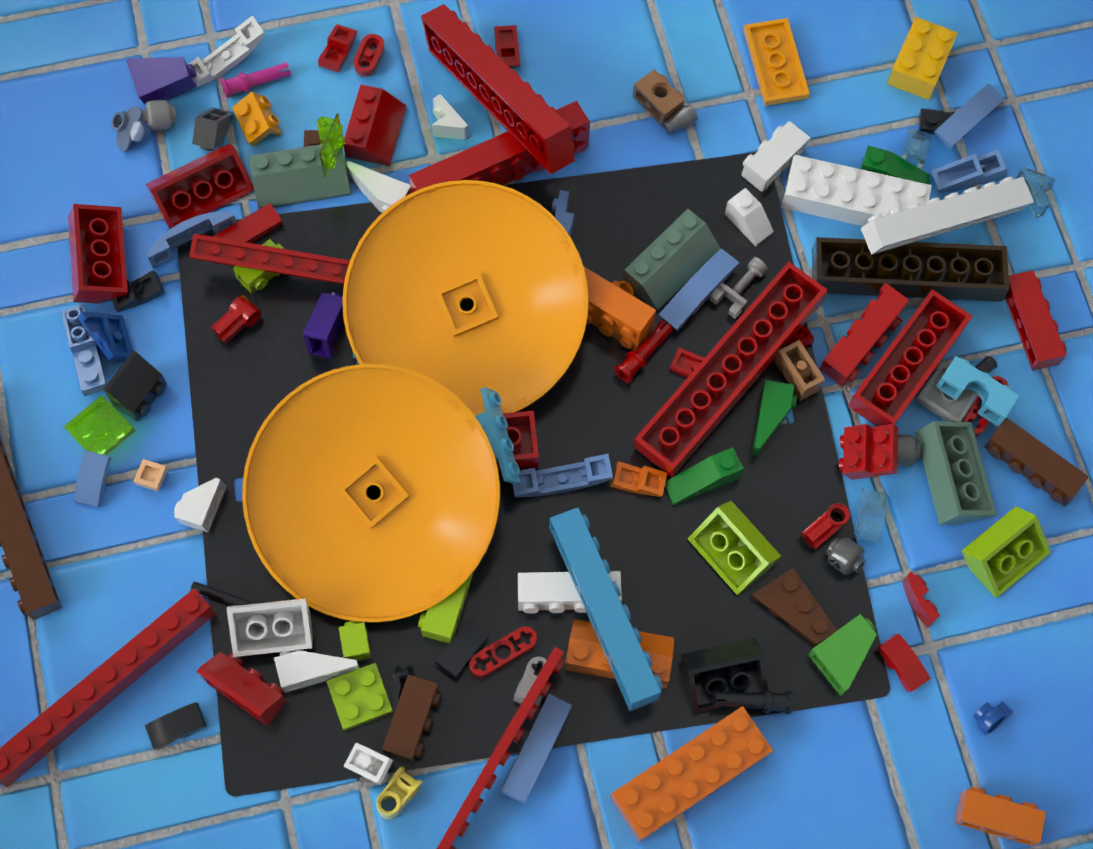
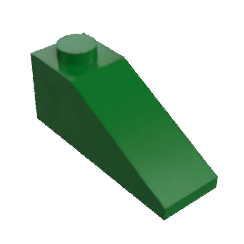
M869 145L860 167L861 170L929 184L931 176L891 151Z
M765 380L761 392L752 456H758L786 419L790 409H795L797 394H793L794 385Z
M732 447L706 458L667 480L664 488L674 506L740 479L744 468Z

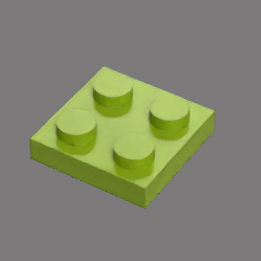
M376 663L326 681L344 731L393 713Z

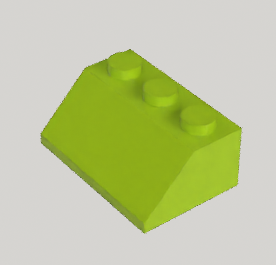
M732 501L718 506L688 538L691 544L736 595H739L782 557Z
M1015 506L962 550V554L969 570L994 597L998 598L1051 554L1037 516Z

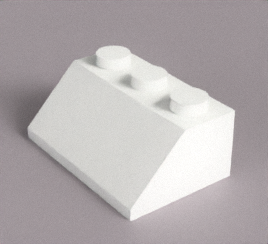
M306 598L227 607L233 657L312 648L313 630Z

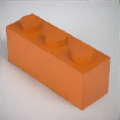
M970 787V789H966L960 794L955 824L1029 846H1035L1041 842L1046 812L1039 810L1038 806L1033 803L1022 802L1021 805L1012 802L1011 797L1000 794L994 797L987 795L984 789Z

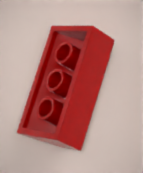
M230 143L145 184L169 229L190 218L209 213L254 191V186L236 149Z
M73 204L68 216L73 302L98 304L126 295L128 288L122 208Z

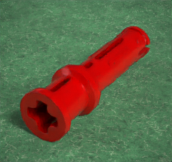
M662 320L636 350L629 351L627 358L620 365L614 367L615 374L622 381L630 383L633 380V375L639 369L645 367L646 359L673 332V328L669 323L665 325L666 321Z

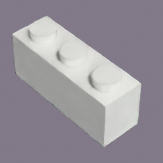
M790 121L783 127L780 125L773 132L772 138L769 141L764 140L757 149L758 152L754 156L750 154L744 160L741 176L763 192L791 165L794 155L800 156L806 150L810 137Z

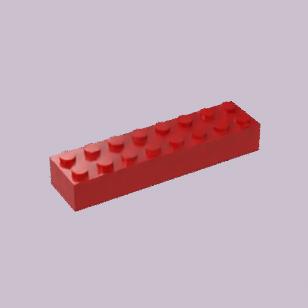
M575 101L556 111L572 127L571 138L575 146L573 152L581 153L589 147L590 121L579 103ZM507 131L410 174L411 193L434 184L459 180L485 181L504 186L512 181H519L525 175L534 171H541L544 167Z

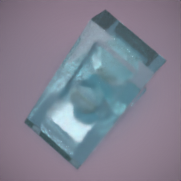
M1026 167L1021 168L1015 179L1024 177L1034 203L1029 205V208L1035 218L1041 217L1050 206L1049 197L1045 192L1051 189L1056 180Z

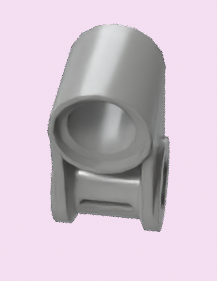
M534 657L529 661L513 701L520 704L523 702L537 678L532 668H538L539 665L544 666L547 661L545 658ZM539 695L534 704L540 706L543 696Z

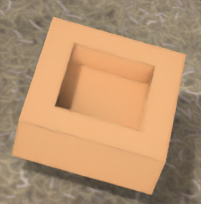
M143 459L133 482L136 485L159 492L168 469L164 465Z

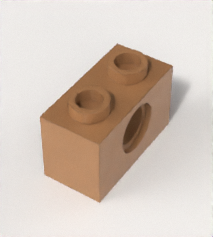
M655 69L634 84L633 97L662 127L663 122L684 105L685 99L679 90H675L669 84L667 78L662 74L660 75Z
M800 340L778 351L775 364L788 384L794 385V393L797 394L799 401L821 390L825 378Z

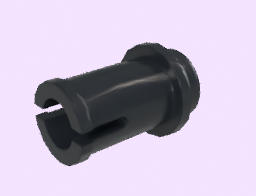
M987 355L975 368L989 374L998 365L993 357Z

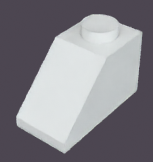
M746 188L728 201L725 215L755 246L773 234L774 231L761 203Z
M215 478L184 493L181 501L179 500L175 505L174 518L182 525L209 532L227 486L221 479Z

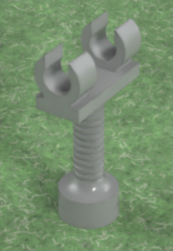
M754 257L747 265L749 271L733 289L721 282L710 295L711 298L709 300L716 305L724 296L732 301L734 304L729 309L730 312L728 314L734 319L746 308L748 302L740 294L755 277H762L768 270L767 265L759 258Z

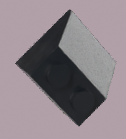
M133 350L103 390L114 408L138 422L142 416L144 417L148 414L151 404L156 397H160L164 393L167 383L163 375Z

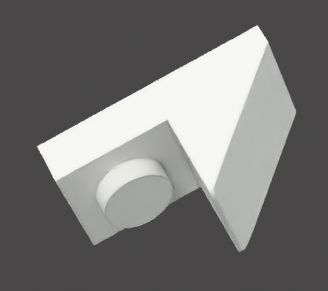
M441 94L434 97V109L432 111L438 121L432 124L433 136L467 139L469 133L466 122Z
M355 743L344 767L381 785L393 760Z

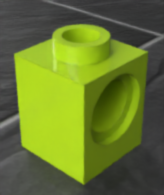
M349 621L344 626L339 627L344 658L357 661L372 658L367 628L364 622Z

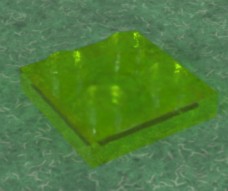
M103 395L64 426L67 432L84 450L108 455L135 432L132 425Z

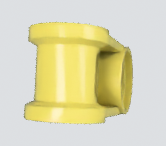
M401 766L377 798L376 805L380 816L388 820L396 818L407 803L417 794L423 781L415 780ZM385 800H394L397 803L395 809L392 811L383 810L382 804Z

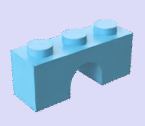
M957 356L949 364L935 386L955 400L965 390L976 392L982 400L981 408L977 414L996 426H999L1004 421L1020 396L1011 387L1002 385L994 380L990 374L978 370L969 361Z

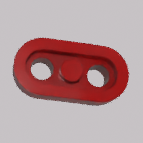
M369 34L363 38L353 61L355 72L358 75L366 77L376 71L385 50L384 40L381 36Z

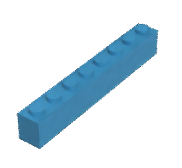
M575 508L551 517L549 522L550 531L629 710L632 711L659 700L661 690H663L661 680L658 675H653L650 668L652 666L651 658L647 651L643 652L639 644L642 642L639 631L636 627L632 628L629 619H631L629 609L626 604H621L619 587L615 581H611L608 575L610 573L609 565L606 559H601L599 555L600 546L597 538L590 535L588 530L590 529V523L585 514L581 515L579 508Z

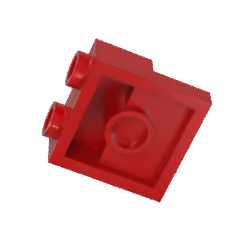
M867 424L844 427V435L840 436V446L844 450L843 458L839 459V468L845 476L855 480L897 474L898 427L895 424L870 427Z

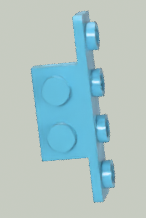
M484 387L480 391L486 411L475 417L489 439L496 462L499 461L503 480L512 484L520 483V469L515 462L512 452L514 446L507 433L506 428L508 424L501 410V397L496 391Z

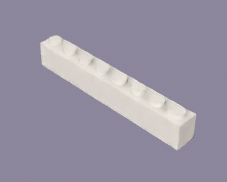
M1011 176L1001 180L999 184L990 182L978 190L976 187L969 188L961 195H958V192H954L945 196L943 200H940L939 197L931 199L925 203L926 205L921 206L920 203H916L907 207L905 211H901V208L887 213V216L882 217V214L874 215L868 219V223L861 228V231L872 255L1015 213L1031 205L1034 201L1024 177L1013 179Z

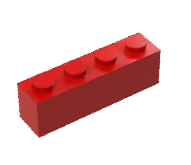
M1034 270L1009 275V291L1004 297L1032 371L1059 365L1066 357L1067 352L1065 343L1060 340L1058 335V325L1051 317L1049 302L1047 299H1044L1041 291V281L1039 278H1036Z

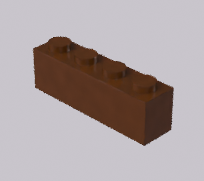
M1007 417L984 446L991 456L1004 461L1013 472L1023 475L1029 480L1031 485L1039 489L1041 488L1049 494L1053 501L1062 503L1064 506L1074 498L1089 478L1088 475Z

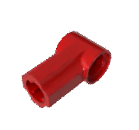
M241 295L232 302L229 311L211 328L223 342L227 343L245 326L250 327L259 320L261 311L244 295Z
M840 503L833 504L823 515L807 527L801 535L808 545L816 550L832 535L841 530L849 520L848 508ZM834 512L839 513L843 521L835 522L830 514Z

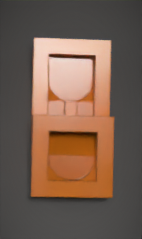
M618 461L615 464L610 487L637 494L662 497L667 472L647 466L639 468Z

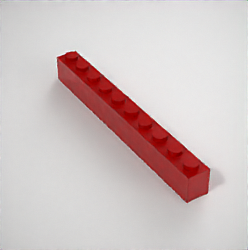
M193 588L0 747V784L5 787L10 786L212 618L215 612L197 590Z

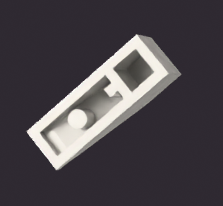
M347 161L346 163L348 177L381 213L403 197L411 194L409 184L353 162Z
M300 650L284 651L279 654L280 656L274 658L281 688L285 693L360 669L357 660Z

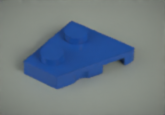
M82 312L78 316L81 324L109 361L124 362L133 350L122 315Z

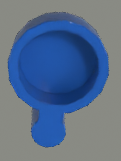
M1001 702L996 707L985 703L977 710L973 717L978 721L977 725L981 731L988 735L1008 718L1013 711L1004 702Z

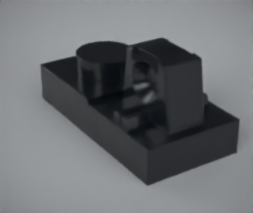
M921 108L919 112L918 133L936 135L934 131L955 112Z

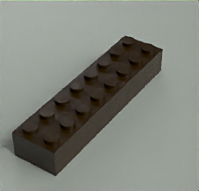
M816 237L812 248V279L828 290L827 293L878 296L880 289L887 283L905 297L926 298L933 289L946 299L1002 302L1009 291L1007 246L913 242L871 255L865 239Z

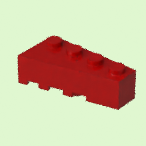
M885 283L880 289L876 301L874 299L870 301L861 315L862 319L857 318L846 333L848 336H842L825 357L819 370L842 387L848 380L852 382L860 372L858 370L862 363L867 365L874 356L872 351L876 347L881 348L889 338L887 333L890 330L895 332L903 321L900 317L909 299Z

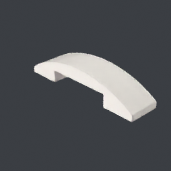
M253 16L235 28L237 34L206 58L201 60L197 57L189 63L196 70L197 77L194 78L197 87L209 83L234 68L260 43L265 32Z

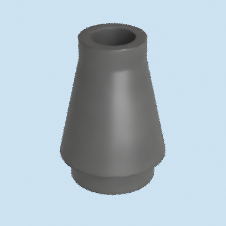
M690 104L687 106L683 105L669 119L663 122V126L670 135L675 131L695 125L694 122L698 120V116Z

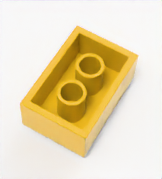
M915 17L887 84L929 100L958 32Z

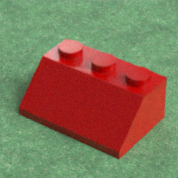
M360 84L343 141L345 157L390 166L407 105L382 88Z
M219 652L199 667L196 672L205 683L266 726L270 724L286 702L282 695L284 691L273 682L267 685L261 680L263 676L251 667L249 670H246L240 666L242 661L237 657H233L232 653L226 656Z

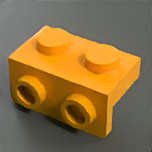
M254 92L249 93L232 107L248 143L253 146L257 145L270 133L277 136L282 134L279 127L280 122L270 108V101L266 96H261Z

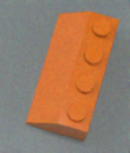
M574 619L565 670L615 679L591 622ZM639 631L642 641L639 644L643 652L647 651L651 658L652 666L650 668L653 675H658L663 688H667L673 659L674 637Z

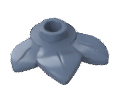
M137 106L131 107L127 112H117L112 118V127L117 132L116 142L124 152L128 151L132 141L141 142L145 137V126L140 121L143 116V110Z

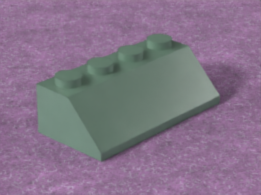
M342 141L249 156L258 210L269 203L275 208L351 195Z
M687 209L624 270L623 281L628 282L633 287L634 293L658 312L721 248L707 224L690 209Z
M933 421L915 432L917 441L920 443L921 457L939 525H960L997 515L972 423Z

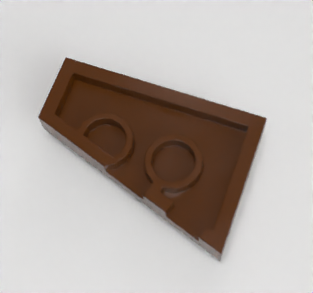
M793 568L750 596L756 602L759 601L768 608L769 612L784 620L790 625V628L814 646H817L838 631Z

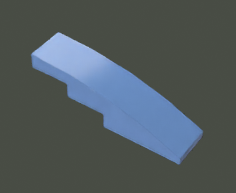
M721 248L660 312L659 317L666 321V323H669L676 331H679L690 316L695 315L705 301L711 298L712 292L721 282L724 283L740 262Z
M548 694L504 783L501 793L525 804L572 707L571 704Z

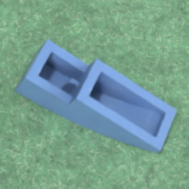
M999 149L978 157L976 154L931 170L939 192L969 188L1008 176L1007 168Z

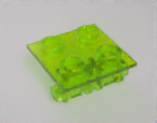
M337 113L334 119L322 116L316 122L322 146L319 156L324 177H327L329 170L334 169L336 154L338 150H342L345 142V137L342 135L343 125L340 124L339 114Z

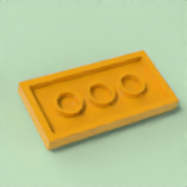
M788 18L744 25L743 31L764 106L808 99L810 93Z

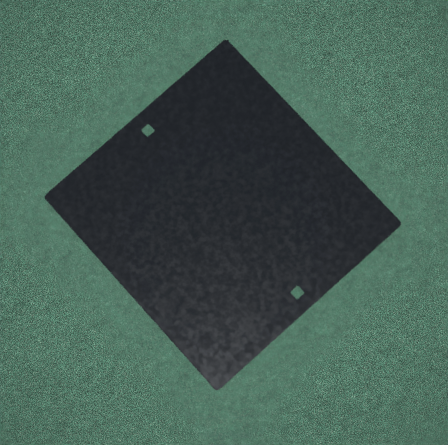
M757 152L504 185L527 195L542 205L554 217L555 212H552L554 198L558 199L560 190L569 191L567 212L574 213L571 239L580 255L582 264L611 283L623 281L624 270L687 209H690L707 224L720 248L740 262L724 282L729 288L733 289L749 271L747 265L754 257L762 260L768 267V270L762 277H755L740 294L748 302L746 308L736 319L728 314L730 312L729 309L734 304L724 296L717 305L707 299L695 315L690 316L679 331L673 328V332L646 359L645 367L639 369L633 375V380L630 383L622 381L615 374L614 367L620 365L627 358V353L633 349L623 347L619 340L612 336H605L599 331V328L592 324H586L580 347L565 374L540 399L518 411H534L539 453V467H535L536 471L584 462V458L609 454L612 474L618 461L639 468L647 466L663 471L634 448V439L687 379V377L669 370L678 348H683L705 358L788 262L793 264L775 181L761 192L741 176L744 160L750 154L754 156ZM745 188L761 203L774 231L772 235L757 246L725 215L728 201ZM369 202L278 214L283 221V225L255 240L252 244L263 245L271 239L275 245L279 243L287 250L351 260L360 239L382 213ZM212 229L202 235L212 237L216 234ZM192 240L178 246L198 486L215 478L221 479L227 486L209 532L203 531L207 586L257 604L295 600L296 598L272 577L254 549L244 518L243 501L235 500L233 481L236 478H243L247 457L257 432L272 410L289 393L301 384L328 371L346 366L360 365L357 364V358H353V350L346 333L344 321L332 359L309 354L303 336L306 325L321 294L337 293L343 297L344 285L280 274L271 278L263 289L256 290L251 294L236 278L233 270L235 266L190 259ZM634 293L633 296H634L635 298H637V299H639L640 301H642V302H644L645 304H647V303H646L643 299H641L636 293ZM244 295L261 311V316L254 325L250 327L245 326L230 341L225 343L214 333L211 327L229 311L230 305L236 298ZM464 299L460 304V308L463 311H470L474 307V302L471 299ZM667 304L658 312L656 311L652 331L663 320L659 317V314ZM810 344L804 348L816 364L813 347ZM774 359L674 475L680 474L712 455L733 447L744 468L741 478L674 506L665 488L662 497L637 494L610 487L612 479L597 485L564 493L534 497H515L513 484L504 481L502 472L498 471L500 505L497 523L489 546L478 566L473 571L472 580L454 637L468 621H471L489 635L484 645L476 652L478 653L518 628L527 626L532 628L537 635V643L534 649L485 678L475 677L471 673L468 664L454 679L435 664V661L449 643L422 636L421 628L418 627L422 612L397 620L364 622L367 628L372 658L359 660L357 663L359 668L376 663L392 710V678L397 665L401 668L409 665L412 666L414 669L412 676L437 683L439 687L438 692L442 693L438 707H433L430 717H433L429 733L424 732L421 742L425 743L421 757H416L413 764L383 753L382 747L394 716L393 713L344 731L326 681L286 693L283 692L282 695L286 702L268 726L217 691L226 792L236 797L363 777L344 767L355 743L392 759L393 762L387 773L396 772L401 766L406 771L490 758L521 705L513 701L529 661L534 657H543L547 660L554 647L564 652L561 658L566 662L573 620L590 622L586 612L579 613L575 610H565L561 613H552L549 610H539L537 613H525L524 610L518 611V573L568 572L550 531L549 522L551 517L575 508H579L581 515L585 514L590 523V529L588 530L591 537L595 536L600 546V551L598 552L601 559H606L610 571H620L621 604H626L631 615L629 621L632 628L636 627L641 632L674 637L669 683L667 688L661 690L659 700L630 711L616 679L565 670L564 662L558 674L553 672L548 679L552 684L543 697L539 709L536 710L531 720L528 718L524 720L521 727L525 731L518 743L512 741L508 751L511 754L520 752L548 694L572 705L552 748L718 723L739 708L723 707L694 714L683 676L681 654L753 638L757 639L765 655L768 690L771 693L791 691L793 694L792 711L887 696L890 691V684L884 659L877 647L880 645L864 570L862 568L857 573L854 571L851 574L844 575L828 563V555L826 554L828 547L836 538L848 537L855 543H857L822 388L817 393L801 401L797 398L795 409L792 408L795 422L780 425L758 456H752L764 382L769 380L788 384L775 364ZM668 474L666 481L671 479V477ZM371 485L367 490V495L370 499L376 500L380 497L381 490L378 486ZM732 501L782 556L765 574L739 595H736L688 540L691 534L718 506ZM836 503L845 505L850 514L845 526L816 550L810 547L801 533L823 515L831 505ZM834 512L830 514L835 522L843 521L839 513ZM792 568L837 630L860 614L864 619L868 618L875 627L877 635L851 686L842 696L838 694L808 654L816 646L790 628V625L780 617H776L769 612V609L759 601L756 602L750 597L751 594ZM208 597L209 606L215 612V615L210 618L213 657L219 652L228 656L229 653L233 654L227 616V607L232 605ZM309 607L313 630V644L311 649H302L300 651L344 658L339 627L344 626L346 622L351 620L333 617ZM523 633L521 634V640L516 644L511 639L510 642L513 644L515 652L519 651L517 645L520 643L530 644L532 636H525ZM500 646L496 650V655L500 659H506L511 654L507 646ZM281 652L237 657L242 661L240 666L246 670H249L250 667L255 669L263 676L261 680L267 685L273 682L281 688L274 660L275 657L280 656ZM491 652L488 653L489 660L481 662L479 659L476 661V670L480 668L482 671H485V665L490 661L493 662V665L497 664L493 660ZM539 665L538 668H532L536 676H538L543 666ZM745 708L751 718L784 713L783 711L763 713L760 709Z

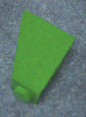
M860 614L814 647L808 654L840 696L851 686L877 635L875 627L868 618L864 619Z

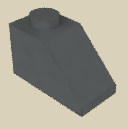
M212 107L195 117L192 144L198 145L200 149L206 151H213L221 146L234 113Z

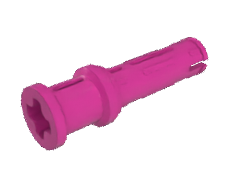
M284 62L283 64L247 75L241 72L236 77L226 80L221 78L220 81L224 94L228 99L232 94L243 91L245 93L249 92L251 87L290 77L291 72L290 70L280 72V70L289 68L288 63Z

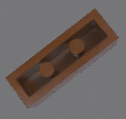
M408 674L382 747L385 755L413 764L416 757H421L425 745L424 742H421L424 732L429 733L433 722V717H430L432 708H437L442 693L438 692L439 687L437 683Z

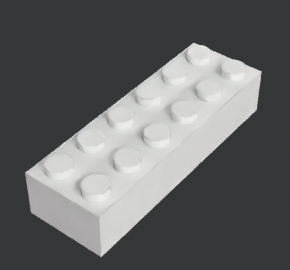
M794 155L789 169L781 208L864 226L868 223V219L874 215L882 214V217L887 216V213L901 208V211H905L907 207L916 203H920L921 206L926 205L925 203L929 201L932 185Z

